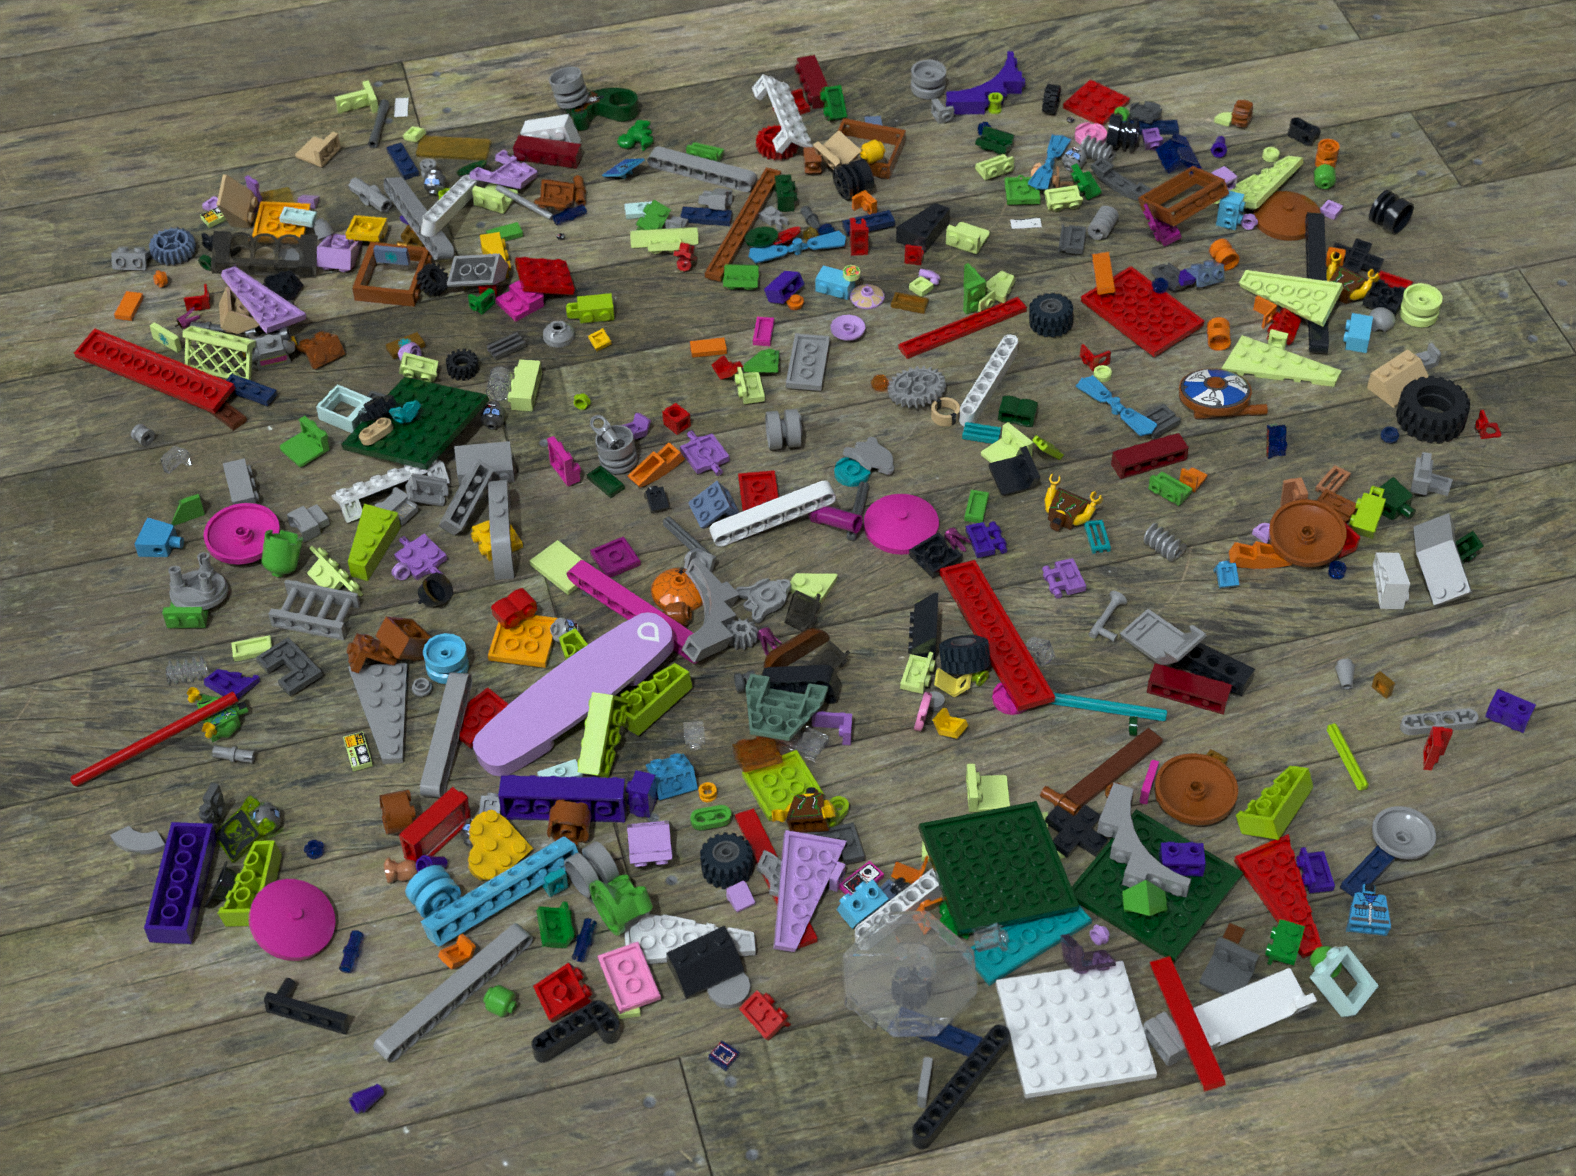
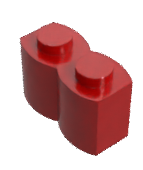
M519 588L509 594L508 597L495 602L491 606V610L495 619L505 629L517 626L521 620L532 617L537 611V604L524 588Z

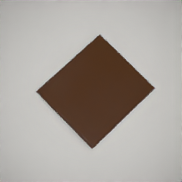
M1229 923L1223 938L1239 944L1246 929Z

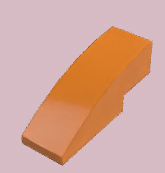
M669 442L658 453L653 451L628 475V478L641 488L668 474L685 459L681 452Z
M1256 541L1251 546L1235 542L1229 550L1230 563H1236V567L1268 569L1292 565V563L1281 558L1275 552L1272 545Z

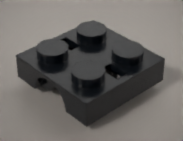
M1381 279L1373 282V286L1365 295L1362 305L1371 309L1383 307L1390 310L1396 316L1401 307L1406 288L1401 286L1391 288Z
M939 532L909 549V556L932 578L940 575L941 568L956 565L963 558V555L957 549L948 547L945 538Z

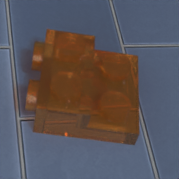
M757 736L755 739H741L737 743L732 744L734 759L743 773L783 763L782 756L777 750L776 742L773 738Z

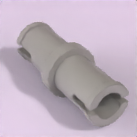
M214 745L212 753H215L212 755L213 758L227 759L234 763L241 761L253 764L255 761V751L238 749L236 746L229 748Z

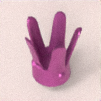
M193 307L182 316L176 318L178 324L175 327L180 326L184 330L190 326L191 321L195 322L200 319L199 315L186 319L195 308Z
M950 528L944 534V538L951 544L953 549H955L956 545L961 551L966 552V548L959 538L968 543L971 541L961 535L956 528Z
M768 627L762 628L757 633L766 656L769 653L766 643L772 649L777 647L774 639L779 644H782Z

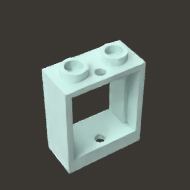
M337 384L318 403L316 408L319 420L352 433L362 422L358 412L362 410L364 403L370 401L371 398ZM341 401L356 407L348 417L337 414L332 410Z
M1348 946L1333 947L1326 953L1327 957L1315 966V971L1310 978L1341 1017L1353 1016L1357 1014L1379 985ZM1340 962L1358 983L1347 997L1330 976Z

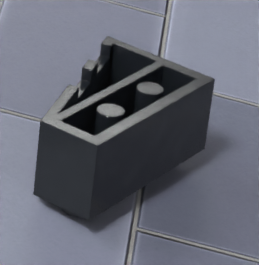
M934 203L896 227V242L903 245L921 246L924 253H926L949 225L950 208Z

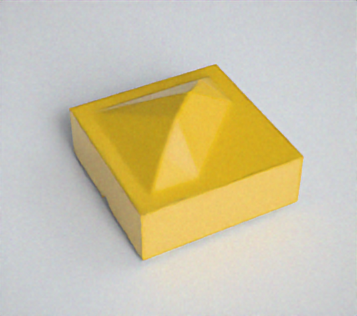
M604 328L588 336L596 352L612 344Z

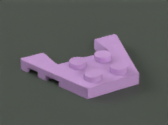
M506 150L500 151L495 156V161L504 164L496 171L490 172L477 167L470 172L471 179L519 189L534 180L538 173L537 170L526 163H519L515 156L510 157Z

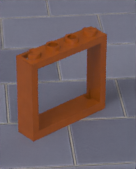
M843 118L838 131L842 132L845 136L866 140L875 139L878 142L896 145L888 164L879 162L868 163L874 177L890 179L906 142V130Z
M1192 166L1140 196L1138 200L1142 211L1146 210L1144 204L1147 203L1154 218L1174 227L1227 196L1229 191L1225 179ZM1195 184L1204 187L1168 209L1161 206L1162 203Z
M370 242L352 287L354 300L415 307L417 299H420L421 285L417 284L419 280H416V277L428 263L432 264V255L426 247ZM375 245L408 248L410 261L419 262L409 290L367 286L376 265L373 250Z

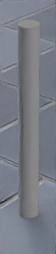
M497 185L496 191L505 194V196L549 220L553 219L554 214L538 207L536 204L505 187Z

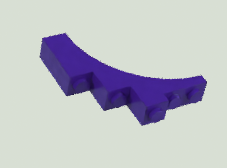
M1007 51V60L1004 67L991 80L970 89L946 92V107L953 106L954 115L985 114V108H988V104H990L988 96L991 93H1000L1003 96V100L1007 97V94H1022V87H1025V78H1022V71H1018V68H1015L1017 67V58H1014V51Z

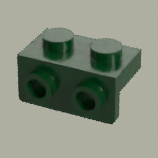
M985 126L982 136L976 138L975 145L980 146V149L994 150L996 154L1003 155L1012 150L1015 135Z

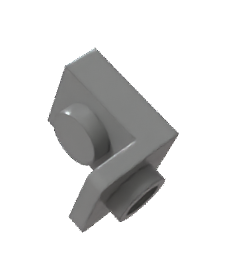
M937 98L932 100L931 113L937 123L941 124L953 121L954 108L953 106L945 108Z
M672 216L670 220L666 219L665 221L666 229L687 228L688 219Z
M1433 343L1428 344L1427 351L1415 354L1422 360L1426 370L1437 367L1441 357L1440 350Z
M699 548L693 549L685 555L684 569L688 568L692 559L698 558L712 573L716 556Z
M487 793V796L481 795L479 814L488 810H495L501 814L498 794Z

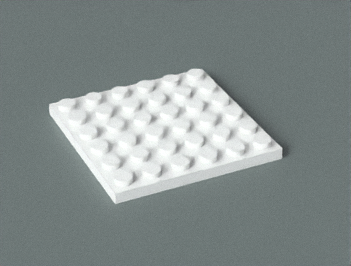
M1123 961L996 980V989L1006 1027L1010 1031L1009 1038L1025 1099L1156 1078L1157 1072Z

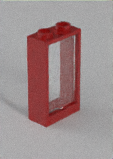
M454 787L449 789L399 834L406 860L417 862L423 855L434 856L461 832L465 821L471 818L468 797L463 791H458Z

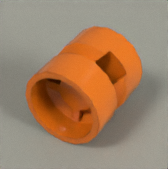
M1323 139L1318 143L1315 158L1316 167L1328 164L1335 168L1340 148L1337 141Z
M1219 239L1209 248V253L1216 263L1224 264V271L1233 269L1239 263V255L1227 239Z
M1222 317L1211 319L1207 323L1208 345L1216 351L1225 350L1231 345L1230 323Z

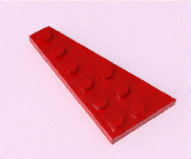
M1289 834L1280 837L1279 840L1275 839L1235 856L1234 862L1243 872V875L1276 922L1279 923V919L1305 926L1298 950L1302 959L1312 955L1315 949L1322 947L1316 924H1314L1311 915L1312 910L1306 898L1307 894L1301 873L1295 861V853L1291 848Z

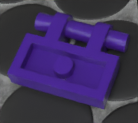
M995 521L990 522L989 527H986L984 522L966 526L965 531L977 558L994 555L995 548L999 549L1002 554L1008 551L1006 547L1007 542L1001 536V528Z

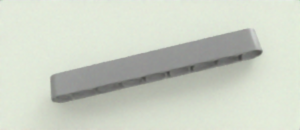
M402 177L385 178L383 183L385 192L435 260L452 259L454 257L453 245L442 230L433 237L421 234L422 219L427 210Z
M519 924L511 925L380 1035L374 1042L373 1048L389 1063L397 1060L531 945L533 937Z

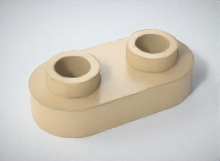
M389 418L378 419L360 432L359 438L363 445L374 444L393 430V424Z

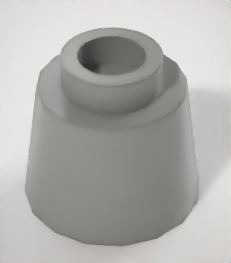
M324 218L314 221L315 225L313 227L317 239L334 233L331 225Z

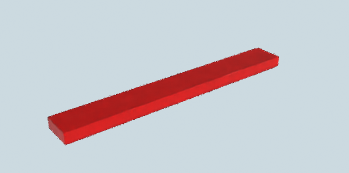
M1016 297L1005 303L990 307L898 344V349L906 359H909L1027 312V306L1019 297Z
M754 808L735 814V820L744 839L748 840L752 847L753 858L758 865L764 850L778 857ZM762 874V876H763V878H764V880H765V882H766V884H767V886H768V889L770 890L769 881H768V879ZM772 895V897H773V899H774V901H775V903H776V905H777V904H778V897ZM808 922L797 946L798 949L818 942L810 922Z
M1171 957L1149 962L1204 1092L1226 1086L1225 1078Z

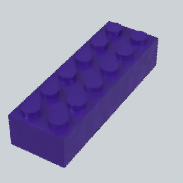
M501 775L498 797L501 815L507 820L549 821L550 809L555 805V802L557 800H565L567 802L586 803L591 813L590 822L625 823L627 810L625 778Z
M171 822L144 926L149 942L192 944L217 840L213 824Z

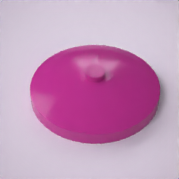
M909 494L884 496L872 503L864 516V531L868 540L880 550L892 554H909V549L935 535L939 529V518L932 505L920 497Z
M240 503L228 506L211 517L204 529V541L208 552L217 560L228 564H247L262 558L265 532L273 530V533L280 534L281 529L277 516L267 507L254 503Z
M281 879L266 885L256 895L249 911V927L255 941L267 953L283 960L300 961L317 955L326 947L335 929V914L329 899L314 885L298 879Z

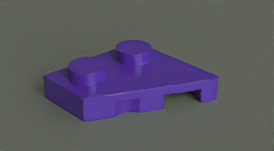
M217 669L204 679L206 687L221 696L234 691L237 699L260 683L258 675H253V678L243 677L240 672H228Z

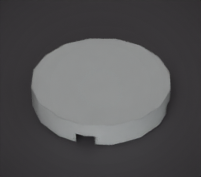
M743 972L707 989L709 999L720 1008L731 1009L742 1005V1002L745 999L747 1000L750 994L749 978Z

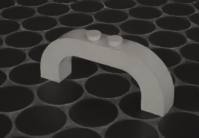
M508 480L489 481L490 538L495 580L513 579L514 563L510 537L509 508H511L509 483Z

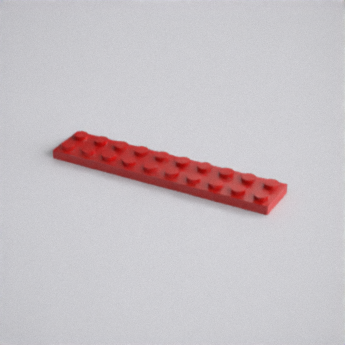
M96 328L93 329L74 352L75 357L214 414L235 389L234 384Z
M972 560L941 568L940 576L973 634L988 639L990 663L1017 711L1054 702V693L977 562Z

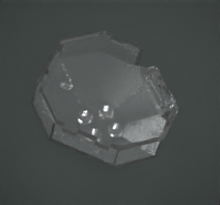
M928 911L883 912L843 954L844 1005L849 1010H854L871 1029H877L879 1025L893 1038L938 1036L948 1024L952 1026L957 1021L963 1011L975 1001L978 992L974 950Z

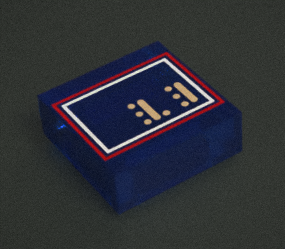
M721 1040L708 1055V1060L724 1071H727L739 1057V1051Z

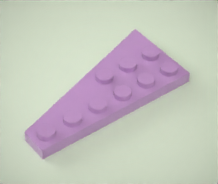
M234 266L222 270L221 277L266 334L306 320L305 312Z
M785 830L773 949L795 952L847 841Z

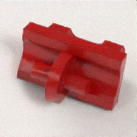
M680 242L679 251H674L673 255L679 258L677 260L679 270L688 271L692 266L691 260L697 262L698 257L694 255L695 246Z

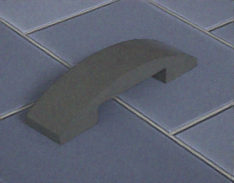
M1102 157L1091 165V169L1101 181L1115 192L1129 199L1139 201L1138 198L1152 190L1141 182L1136 185L1113 170L1114 165Z

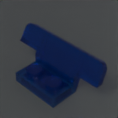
M1174 134L1172 138L1155 149L1168 173H1171L1182 164L1187 168L1194 166L1202 169L1187 138L1183 135Z

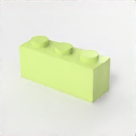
M519 359L518 367L515 366L514 369L515 379L511 380V392H508V402L511 403V410L533 411L542 376L541 361Z

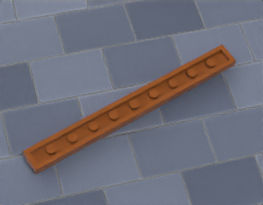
M765 168L705 271V278L722 281L725 264H731L745 240V235L751 230L759 213L775 188V175H781L780 170Z

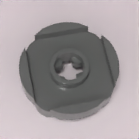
M1145 101L1141 105H1139V102L1130 105L1131 119L1134 120L1135 117H1139V120H1144L1145 123H1153L1154 119L1162 116L1161 105Z

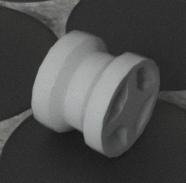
M428 158L420 162L421 176L423 178L429 170H437L435 160Z
M137 424L131 432V438L138 441L142 446L151 444L155 437L154 431L148 429L144 424Z

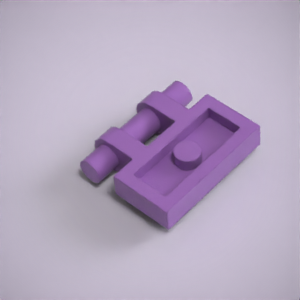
M1073 558L1055 562L1054 569H1050L1048 565L1042 568L1044 572L1043 577L1049 583V590L1054 594L1055 598L1062 597L1061 590H1066L1067 595L1086 591V584ZM1059 577L1061 581L1056 582L1055 578Z

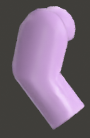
M920 269L919 277L931 279L930 282L934 286L939 284L941 278L937 273L925 269Z

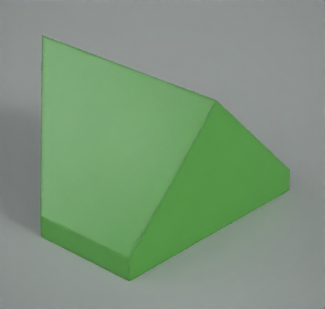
M199 494L178 500L179 506L171 525L175 526L205 515Z
M1147 880L1122 892L1124 912H1136L1148 916L1159 912H1167L1165 891Z

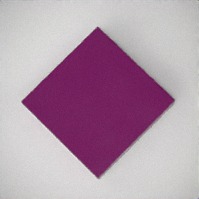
M624 536L590 550V555L602 573L610 578L641 565L640 559Z

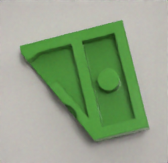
M774 349L761 350L744 364V372H778L779 351Z

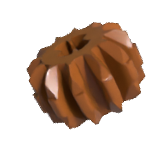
M1238 100L1234 104L1231 114L1232 125L1236 127L1248 126L1254 109L1252 102Z

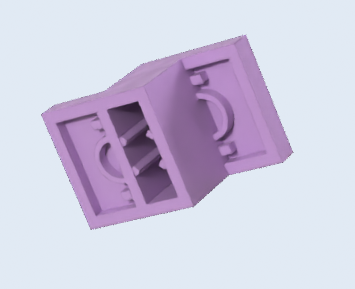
M669 820L627 824L630 864L634 863L635 867L646 866L647 862L656 861V864L659 865L667 864L668 860H672Z

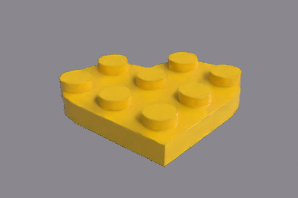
M488 810L476 815L469 825V840L473 848L468 854V869L478 880L489 881L516 865L533 849L509 821L495 810Z

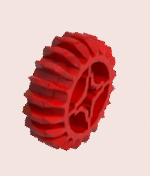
M768 125L767 128H762V131H759L758 135H756L758 153L762 154V157H767L768 160H787L788 157H793V154L797 153L799 145L791 142L782 154L776 151L773 139L782 130L781 125Z

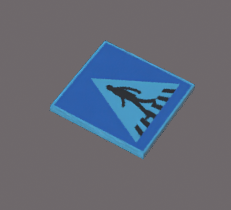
M644 158L625 159L602 174V176L626 178L625 173L632 174L631 169L645 160Z

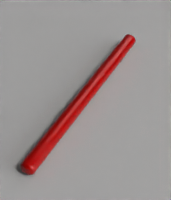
M234 691L72 775L70 778L72 785L77 787L239 702Z

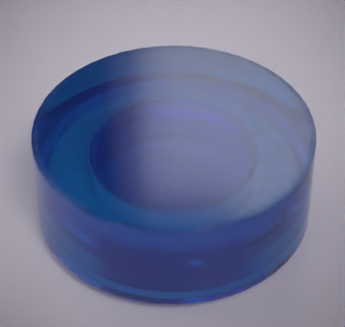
M830 223L823 224L818 229L819 236L836 232Z

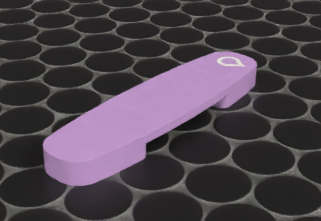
M641 613L602 635L551 670L506 706L476 734L473 741V749L480 765L491 775L501 777V775H509L550 751L554 746V739L588 716V703L592 692L616 695L627 685L635 686L642 682L672 653L674 639L669 624L655 613Z

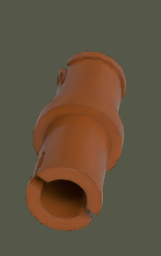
M577 175L573 178L575 183V203L577 206H584L586 204L584 179L582 176Z
M1045 786L1040 792L1041 798L1054 804V807L1056 805L1060 806L1073 816L1081 809V805L1068 799L1065 794H1059L1049 788V786Z

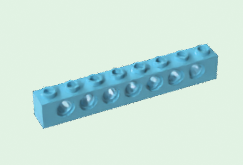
M563 836L421 921V924L428 939L439 947L543 885L544 877L550 872L557 871L560 868L566 871L564 861L575 853H579L575 843Z

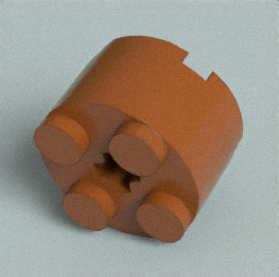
M409 789L379 795L380 809H382L383 814L382 821L387 835L401 833L415 821L416 814L414 805H410L411 795Z
M557 800L550 809L547 828L548 837L550 838L551 836L557 841L564 836L575 843L576 846H578V842L583 841L585 843L589 837L591 821L588 805L582 802L575 803Z

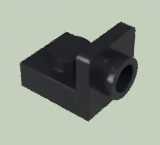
M663 486L647 488L644 498L647 499L651 513L669 509Z

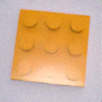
M261 201L252 234L253 241L304 243L307 226L282 223L279 217L284 207L311 211V204Z
M533 615L521 620L517 626L505 629L498 622L488 653V661L546 668L554 641L550 628L557 618Z

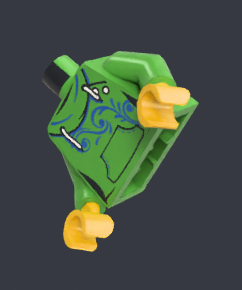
M190 687L187 691V695H189L188 701L195 703L197 700L198 709L221 698L202 694L195 687ZM245 702L231 705L203 720L204 724L201 731L206 732L205 737L211 738L212 742L220 738H229L241 727L238 716L248 713Z

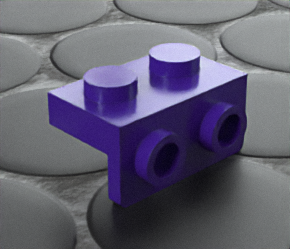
M1302 847L1296 861L1298 868L1302 869V880L1304 886L1307 885L1309 894L1334 891L1335 884L1324 851L1307 853L1306 847Z

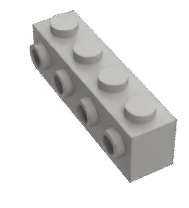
M479 459L470 466L441 519L439 527L452 535L463 532L467 526L466 521L468 517H471L476 509L474 507L476 502L484 494L482 492L484 487L492 479L491 474L494 471L492 467Z

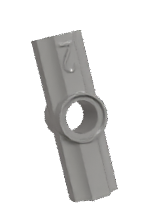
M356 177L351 179L348 185L349 190L358 195L363 204L366 206L371 204L384 213L390 211L392 201L382 195L376 185L369 186Z

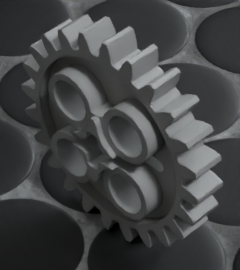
M916 366L915 369L909 367V371L902 370V374L896 373L897 377H892V381H889V386H887L889 398H891L892 402L895 401L896 405L901 403L902 407L908 405V408H910L912 405H915V408H917L919 404L924 407L925 403L932 404L931 400L937 401V397H942V393L945 392L946 383L942 372H938V369L932 370V367L926 369L925 366L919 369Z

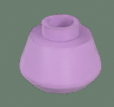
M414 342L403 345L398 352L400 360H402L404 352L421 356V350Z

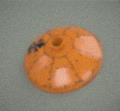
M684 567L672 568L662 572L652 584L651 593L653 601L664 611L667 604L674 602H685L691 607V611L703 605L700 593L685 573L687 569H684Z

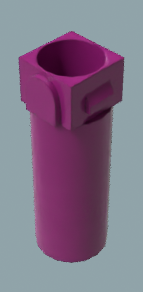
M825 506L808 513L813 523H823L853 533H858L863 524L861 515L830 506Z

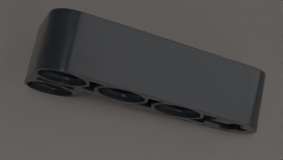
M829 665L767 667L763 669L761 674L762 676L770 677V689L800 693L806 692L807 686L810 683L828 686L824 703L833 704L838 699L841 682L834 668Z
M595 1000L535 1036L532 1040L533 1056L537 1062H548L595 1032L605 1043L614 1044L621 1037L619 1021L605 1002Z

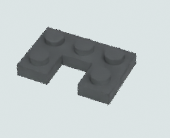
M289 637L256 657L257 663L267 673L283 664L292 671L278 680L279 686L290 697L323 676L322 671Z
M854 822L829 827V831L805 833L847 841L841 852L845 865L864 861L865 856Z

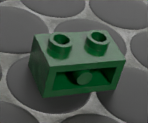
M791 174L775 175V196L777 210L780 212H794V202H797V192H793L796 191L795 181H792Z
M1474 531L1456 541L1463 564H1465L1464 559L1470 561L1477 556L1476 552L1484 547Z

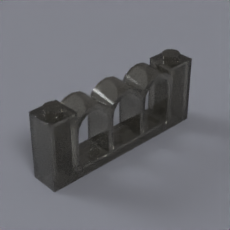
M214 231L211 256L212 273L222 274V270L235 266L247 275L268 276L271 274L276 275L281 271L292 270L297 277L316 278L318 235H300L298 237L287 234L277 239L274 235L262 233L253 238L244 232H237L231 235L229 231ZM246 246L251 250L250 259L231 258V252L235 247ZM262 247H270L275 251V259H255V254ZM286 248H294L299 251V261L279 260L280 253Z

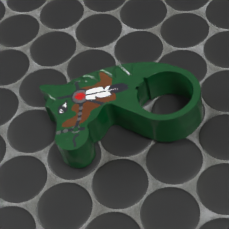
M617 87L589 91V98L583 104L566 109V114L572 117L574 126L578 131L588 129L589 122L596 116L615 121H628L635 118L640 112L638 95L632 90Z

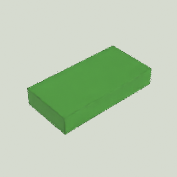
M518 222L486 230V234L500 232L501 239L504 238L505 242L523 237V232Z
M971 490L964 521L983 522L989 492Z

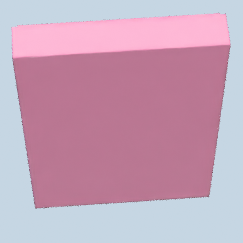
M639 942L598 955V961L619 1014L661 999Z

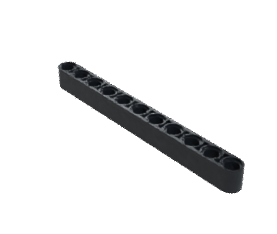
M1307 212L1305 218L1306 275L1308 279L1327 281L1324 213ZM1328 319L1324 327L1308 320L1309 353H1328Z

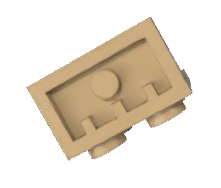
M332 131L324 140L315 136L312 137L295 154L296 158L323 167L341 149L338 133Z
M837 131L825 144L822 145L817 141L813 145L816 155H821L822 160L832 169L845 163L849 164L861 152L840 131Z

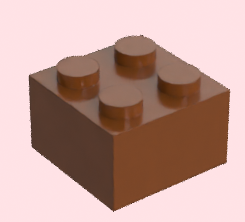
M386 617L375 635L381 641V645L393 652L392 655L395 658L413 661L424 660V645L432 638L413 619Z

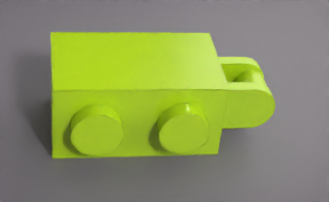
M612 293L578 296L577 302L566 305L567 317L570 319L579 318L580 323L614 320Z
M1372 485L1369 494L1363 493L1362 499L1358 498L1355 509H1358L1356 515L1352 514L1349 525L1352 526V529L1358 535L1371 539L1374 538L1385 507L1386 499L1382 498L1385 489Z

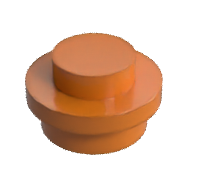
M156 271L153 276L154 283L160 288L164 287L168 283L167 275L164 271Z
M796 294L790 296L787 300V305L791 310H799L804 304L803 297Z

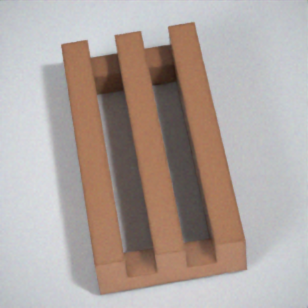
M1334 465L1318 483L1315 491H1322L1323 493L1325 489L1337 493L1350 478L1351 473ZM1336 472H1339L1326 488L1323 487Z

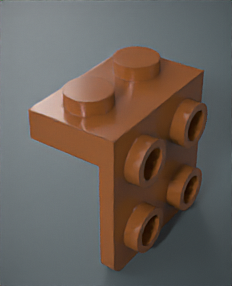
M542 179L541 195L534 200V204H538V207L541 208L553 206L556 210H565V208L574 203L575 183Z
M320 331L314 334L315 337L303 339L296 346L298 351L306 353L313 369L345 355L338 336L330 332Z
M357 633L353 642H350L347 647L346 653L349 657L348 663H350L352 672H360L366 657L393 666L396 665L397 660L392 655L393 652L381 645L380 640L374 639L368 634L361 635Z

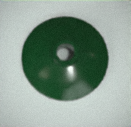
M487 160L473 162L460 168L456 173L459 176L470 175L472 170L477 167L483 169L488 162Z
M766 226L754 228L745 235V242L752 247H765L773 244L778 239V231Z

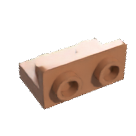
M1302 477L1283 481L1281 507L1295 500L1308 499V491Z

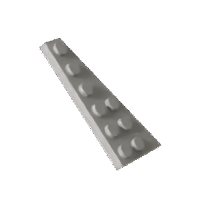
M400 663L394 666L390 664L363 665L359 673L352 672L351 667L348 666L383 764L403 763L408 676L407 663Z

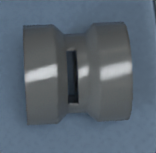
M754 670L747 671L745 674H734L737 693L745 691L750 674H755Z

